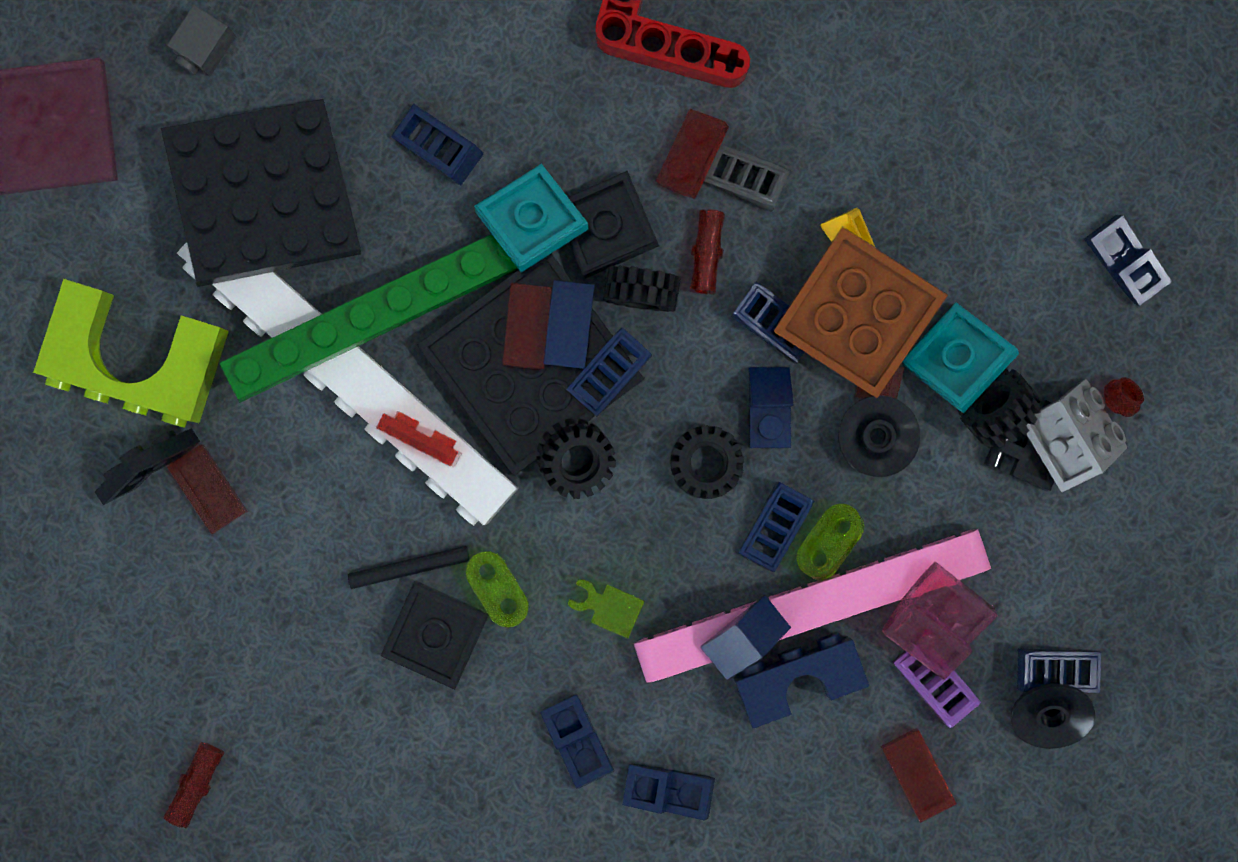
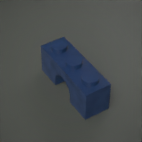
M833 633L816 640L818 644L816 648L803 652L801 646L783 651L778 654L780 661L764 666L762 660L757 661L740 671L741 675L733 677L752 728L754 729L792 715L786 694L790 683L799 676L811 675L819 678L825 694L830 700L869 687L870 685L853 639L848 636L841 638L840 633Z

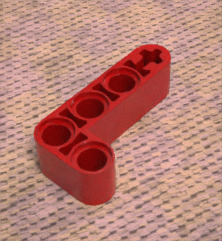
M602 0L596 21V41L598 47L604 53L721 87L733 88L744 82L750 67V56L742 45L641 17L639 14L643 0H631L628 2ZM610 26H618L623 29L625 34L620 40L610 41L603 35V32ZM648 37H657L663 42L664 46L659 51L650 52L642 46V42ZM693 47L702 53L703 58L698 62L689 63L682 58L681 52L686 48ZM710 53H716L713 67L708 68ZM729 58L736 60V67L733 73L725 71Z

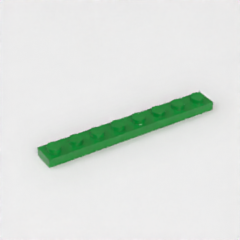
M491 234L220 362V366L239 403L498 280L518 270V268Z

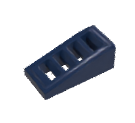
M415 104L412 105L391 135L394 140L459 185L463 184L483 156V152L474 143ZM421 120L425 121L427 124L413 142L408 139ZM434 130L439 131L428 149L424 150L422 147ZM448 139L452 140V144L440 160L436 158Z
M756 281L731 317L793 362L797 363L804 354V351L797 346H794L793 349L786 344L788 341L783 337L779 339L774 335V328L789 305ZM761 298L766 303L755 319H753L748 313L757 300ZM773 307L779 313L766 329L761 323Z
M621 327L566 390L598 417L649 361L652 354ZM619 344L637 358L633 364L615 350ZM608 356L626 371L622 377L604 362ZM597 368L615 383L610 390L593 375ZM586 380L604 396L599 402L581 387Z
M776 482L738 553L775 572L815 501L781 482ZM781 497L798 506L797 513L794 514L777 505L776 503ZM771 512L791 521L789 528L787 529L770 520L768 517ZM763 526L784 536L781 543L760 533ZM755 540L776 550L774 556L770 557L753 548Z
M1018 648L1017 689L1027 692L1041 685L1064 684L1075 687L1084 693H1100L1101 652ZM1036 660H1042V682H1035ZM1051 660H1058L1057 682H1051ZM1067 660H1073L1072 683H1066ZM1082 660H1089V684L1081 683Z

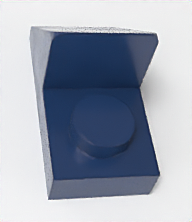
M749 367V448H791V407L794 406L789 367Z

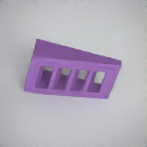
M924 636L893 661V664L948 728L955 726L981 703ZM927 653L931 658L913 673L908 667ZM938 666L941 672L923 685L920 680ZM949 679L952 685L935 699L931 693ZM958 693H961L964 698L946 712L943 706Z

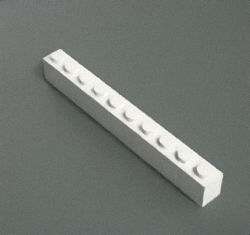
M186 242L177 254L186 261L182 268L195 279ZM275 272L212 284L217 288L212 295L228 309L232 310L237 306L247 315L243 322L260 337L267 333L273 338L322 315ZM359 346L303 374L321 391L326 386L338 396L334 403L347 415L353 418L358 413L369 424L364 429L380 444L383 445L388 440L399 450L395 457L413 472L418 467L430 478L425 483L437 495L444 499L449 494L460 504L456 511L473 526L478 521L483 525H487L519 489Z

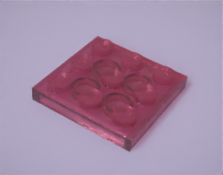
M101 58L0 70V195L118 181L105 62Z

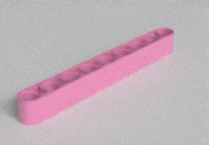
M979 530L965 531L959 537L953 535L923 545V549L917 550L914 548L884 558V562L879 563L875 561L848 570L845 575L840 576L839 573L807 584L808 587L802 588L800 586L770 596V602L791 626L781 639L991 569ZM755 602L731 609V612L727 614L722 612L692 622L693 625L688 627L683 625L656 634L654 638L649 640L647 637L634 642L633 644L646 682L658 681L712 663L700 646Z

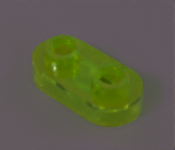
M836 504L829 507L803 541L797 552V564L808 577L815 580H825L833 576L860 540L864 532V521L855 508L848 504ZM844 521L850 522V529L846 533L838 532L840 523ZM825 554L826 562L822 566H815L814 560L816 556Z
M483 551L474 555L466 567V577L470 586L494 623L502 627L517 626L526 618L529 611V600L502 556L492 551ZM483 564H491L494 567L495 575L493 578L485 579L481 576L480 568ZM506 598L513 599L517 605L515 612L505 613L501 608L502 601Z

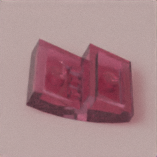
M935 561L903 597L882 631L884 635L945 680L972 653L970 643L998 617V614L992 605Z

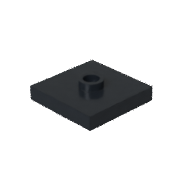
M628 171L568 196L588 222V230L569 242L585 279L608 269L610 266H616L659 247V243Z
M414 581L380 656L455 690L490 614L423 583Z

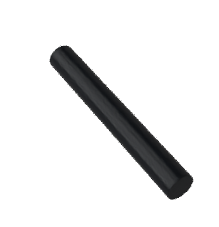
M466 545L348 573V582L351 589L469 562L470 556Z

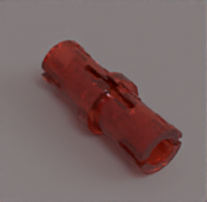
M704 209L699 210L696 245H692L691 255L694 256L691 292L708 294L709 291V294H716L719 259H723L724 249L720 248L725 213L722 211L707 209L706 213Z
M200 742L186 773L181 774L177 781L179 787L176 795L163 816L167 822L180 828H188L202 797L207 796L211 789L209 783L225 754L224 751L209 743Z

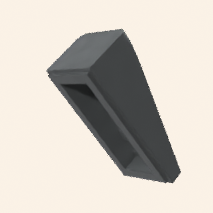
M714 142L698 181L772 212L790 171ZM721 156L729 160L721 178L713 176ZM737 162L744 166L736 184L728 180ZM753 169L758 171L752 188L748 189L743 186L750 170ZM767 175L772 177L773 180L767 194L764 195L759 193V190Z

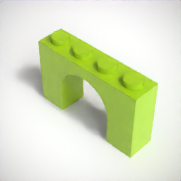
M63 279L33 373L47 377L45 385L57 389L70 391L71 385L86 389L84 397L107 404L110 397L124 401L122 409L147 416L148 409L163 413L161 421L185 428L187 421L200 423L229 331L181 315L169 354L159 371L146 380L136 383H124L108 371L100 354V338L114 295Z

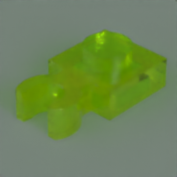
M578 579L576 585L587 590L588 598L584 602H577L570 598L567 604L577 611L594 610L595 613L591 623L628 639L644 604V600L609 584L606 585L603 594L596 592L594 585L590 581Z

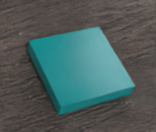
M542 163L474 206L475 213L520 272H523L588 230V222Z
M956 302L911 349L902 364L964 414L1019 355L1018 348Z

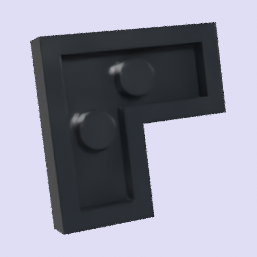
M192 428L177 435L174 430H171L152 442L153 446L144 450L141 445L132 448L119 458L120 464L104 473L103 476L106 480L96 489L95 494L101 503L105 505L132 492L152 473L184 458L200 442L199 438Z

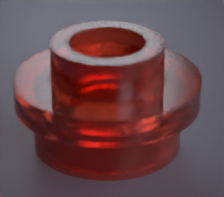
M1122 377L1119 380H1111L1104 387L1105 402L1114 413L1125 417H1132L1140 410V405L1144 401V395L1140 387L1133 380Z

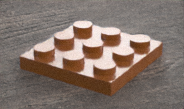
M842 226L773 332L875 398H878L948 295Z

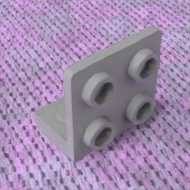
M1087 379L1077 383L1060 399L1041 408L1040 413L1034 414L1038 418L1035 425L1030 423L1026 425L1030 430L1027 436L1061 493L1104 473L1127 449L1125 444L1126 438L1122 428L1116 422H1112L1104 409L1105 403L1101 393L1097 388L1091 387Z

